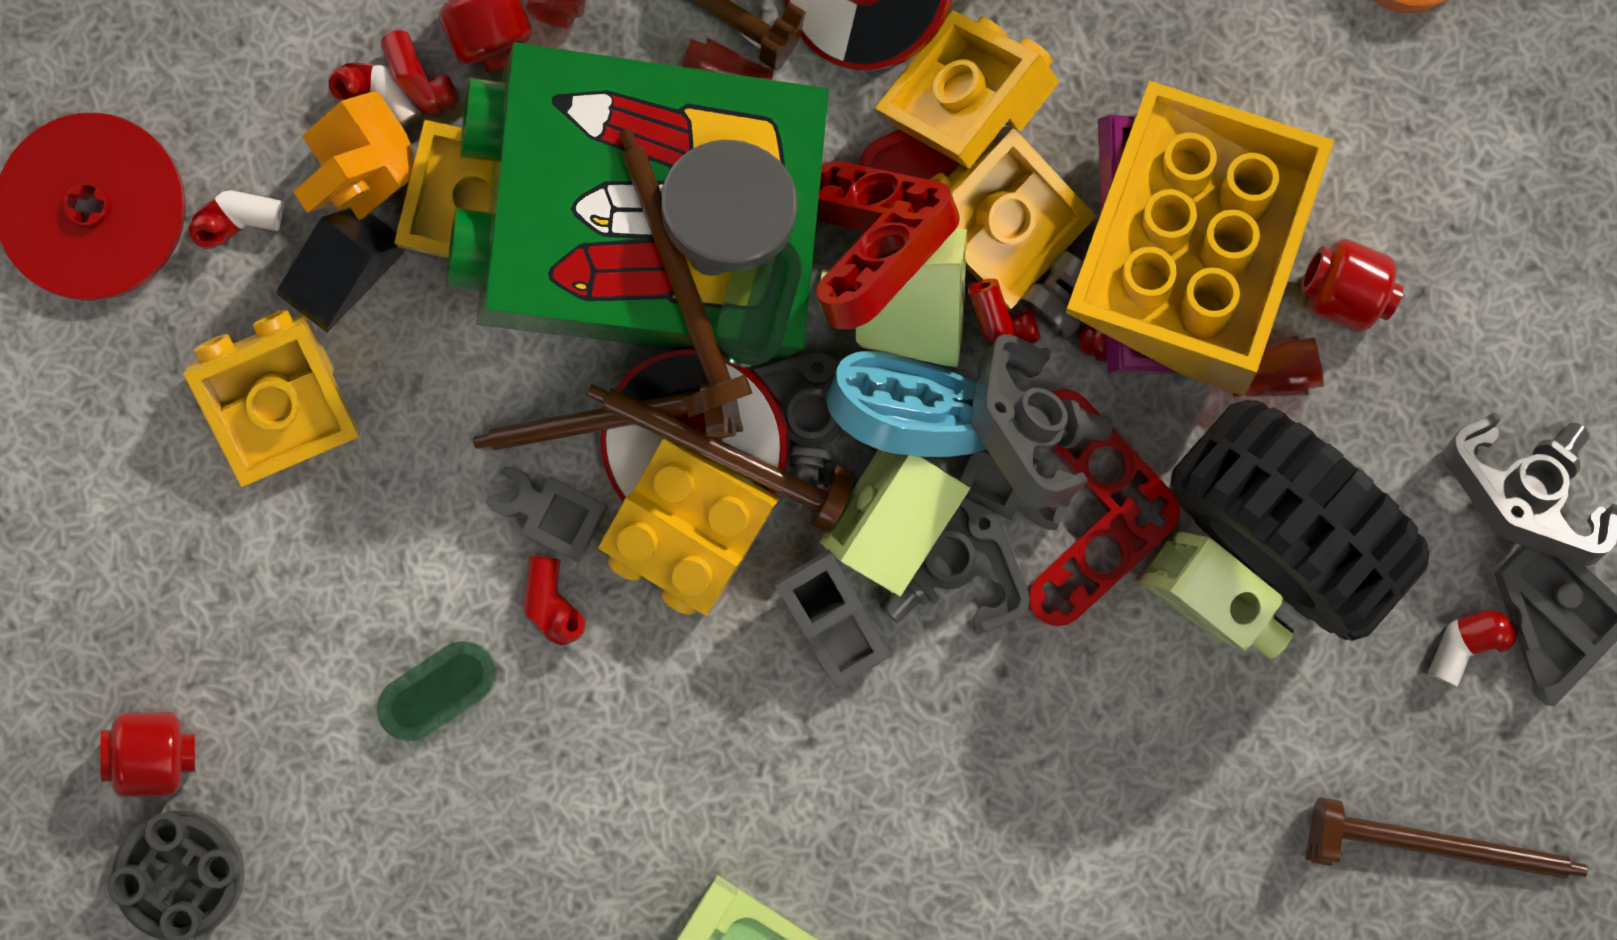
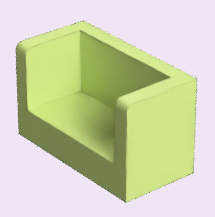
M878 450L850 493L838 522L831 532H825L819 543L827 550L829 549L842 563L901 597L967 495L970 487L925 457L894 454Z

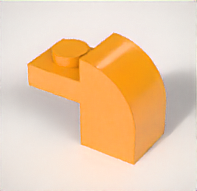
M378 90L339 102L302 135L322 167L298 186L293 193L307 213L333 204L337 211L350 207L360 221L410 180L414 165V155L410 141L400 122Z

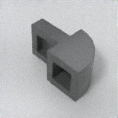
M829 549L773 582L836 689L891 657Z

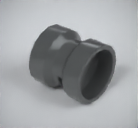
M1062 251L1050 265L1051 274L1042 284H1033L1021 297L1023 305L1033 312L1034 316L1048 329L1064 340H1069L1081 326L1080 320L1067 314L1066 310L1083 261L1067 251Z

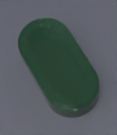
M791 243L773 259L761 266L746 271L729 273L714 334L722 356L734 365L741 367L761 365L773 358L782 346L801 276L800 257Z
M460 641L447 645L385 687L377 704V715L381 726L389 735L403 741H415L429 736L485 699L491 693L498 675L493 655L484 646L475 642Z

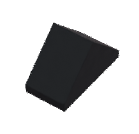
M351 208L322 216L279 285L277 295L328 333L402 256L406 249L399 248L394 243L397 233L372 213L360 221Z

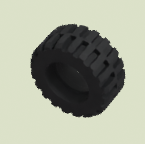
M1248 399L1229 405L1172 470L1170 480L1171 493L1179 500V505L1195 520V523L1204 533L1208 534L1222 548L1283 597V601L1291 605L1298 613L1308 620L1311 619L1316 622L1320 628L1327 632L1335 633L1343 640L1354 641L1369 636L1424 574L1428 567L1430 553L1428 543L1425 537L1418 533V527L1412 519L1404 515L1399 509L1400 506L1387 493H1384L1373 483L1374 480L1362 469L1355 467L1344 457V454L1330 443H1325L1312 430L1300 422H1294L1284 412L1274 407L1268 408L1263 402L1257 400L1250 401Z

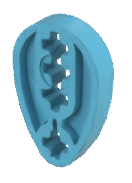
M880 351L856 352L848 355L839 363L826 395L827 407L837 424L862 443L889 453L920 457H952L974 454L987 449L971 424L976 382L942 367Z

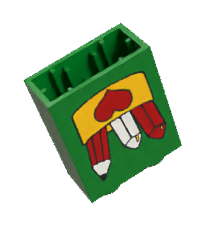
M514 42L502 73V82L471 77L468 80L462 123L460 157L493 161L488 212L455 208L449 245L446 287L479 291L476 325L672 349L694 348L623 160L622 153L626 152L619 133L632 129L638 147L644 146L661 194L670 169L681 156L691 149L718 140L743 141L754 144L771 153L784 165L792 177L797 192L798 209L790 243L784 250L780 251L765 264L740 272H723L715 276L704 275L695 270L691 260L687 257L686 260L722 353L731 356L779 361L804 349L829 88Z

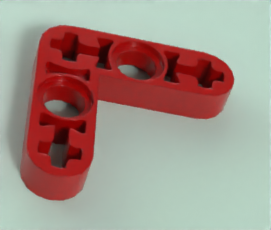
M831 161L822 164L817 221L865 232L817 285L816 296L828 323L836 329L847 330L870 322L955 231L960 221V215L952 193L946 184L843 161ZM885 199L877 204H873L879 200ZM899 250L897 253H894L888 257L880 258L882 255H885L891 251Z
M1062 389L1052 392L1061 401H1077L1080 408H1083L1088 414L1101 415L1085 397L1076 391ZM1113 427L1111 435L1106 441L1093 440L1082 449L1077 459L1072 456L1067 448L1059 447L1058 445L1051 448L1053 453L1074 475L1080 472L1084 473L1088 479L1084 486L1102 504L1107 512L1037 575L1028 589L1030 598L1028 608L1034 618L1045 625L1058 627L1069 625L1077 620L1160 544L1178 524L1180 517L1179 501L1173 496L1168 486ZM1106 447L1113 449L1119 453L1123 460V473L1114 483H1101L1094 479L1089 471L1088 463L1090 456L1098 448ZM1136 472L1145 480L1144 484L1134 488L1137 493L1148 502L1158 497L1165 505L1159 512L1160 517L1164 521L1160 528L1153 523L1142 527L1137 524L1135 518L1140 513V509L1129 496L1124 497L1120 506L1111 498V494L1128 486ZM1096 537L1110 538L1120 549L1121 557L1119 564L1113 571L1106 574L1095 572L1086 562V547ZM1072 558L1079 573L1090 582L1095 583L1097 587L1088 595L1083 584H1079L1066 598L1071 606V609L1066 614L1058 609L1046 613L1041 607V604L1046 599V595L1041 588L1047 582L1058 587L1072 577L1074 574L1063 568V565Z

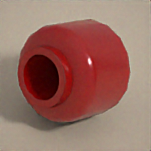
M448 0L440 8L438 14L457 60L464 65H472L482 61L486 73L505 66L513 43L523 44L529 40L532 34V26L520 0Z
M1342 239L1332 244L1329 248L1319 247L1305 271L1301 292L1308 296V307L1316 317L1353 332H1362L1370 329L1379 318L1387 321L1393 316L1400 303L1403 286L1395 283L1396 264L1391 257L1350 239Z
M124 713L114 719L111 730H101V782H111L114 792L120 797L170 796L175 794L180 788L182 773L195 772V734H182L181 722L174 713Z

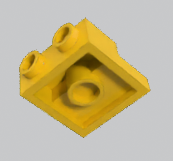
M952 10L936 36L915 56L876 105L875 109L887 123L970 169L1005 124L1021 132L1060 82L1050 69L1054 62L1052 57L1036 42L1023 38L1018 43L1010 39L1006 32L992 20L980 16L977 21H974Z
M424 120L394 242L399 248L448 259L455 208L488 212L493 161L460 157L462 128Z
M1003 126L970 169L959 164L948 177L943 173H939L930 179L948 186L960 215V221L956 229H967L966 269L978 281L997 279L1006 306L1011 309L1027 290L1050 268V265L1062 251H1065L1096 217L1089 207L1014 127Z
M288 309L273 312L252 324L256 334L236 343L232 342L229 334H224L197 346L193 350L197 359L189 362L183 374L241 487L358 438L360 434V429L333 376L334 367L311 320L303 314L292 318Z
M663 438L635 489L624 500L598 549L610 556L608 565L619 576L632 581H638L643 576L664 590L662 592V599L673 610L686 615H692L697 610L707 616L724 593L780 498L746 477Z

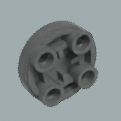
M712 141L691 149L681 156L670 169L662 190L661 216L663 226L670 241L685 257L691 260L695 270L709 276L719 275L723 272L750 270L773 259L790 243L798 209L797 192L787 169L768 151L743 141Z
M173 810L160 813L142 821L122 841L113 862L112 874L108 880V892L111 899L118 904L129 922L143 933L161 940L192 939L209 932L221 924L238 903L243 889L245 873L242 853L235 838L227 828L206 814L191 810Z

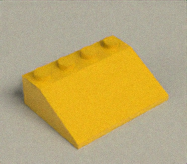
M1149 80L1066 313L1183 376L1245 396L1258 371L1335 140Z

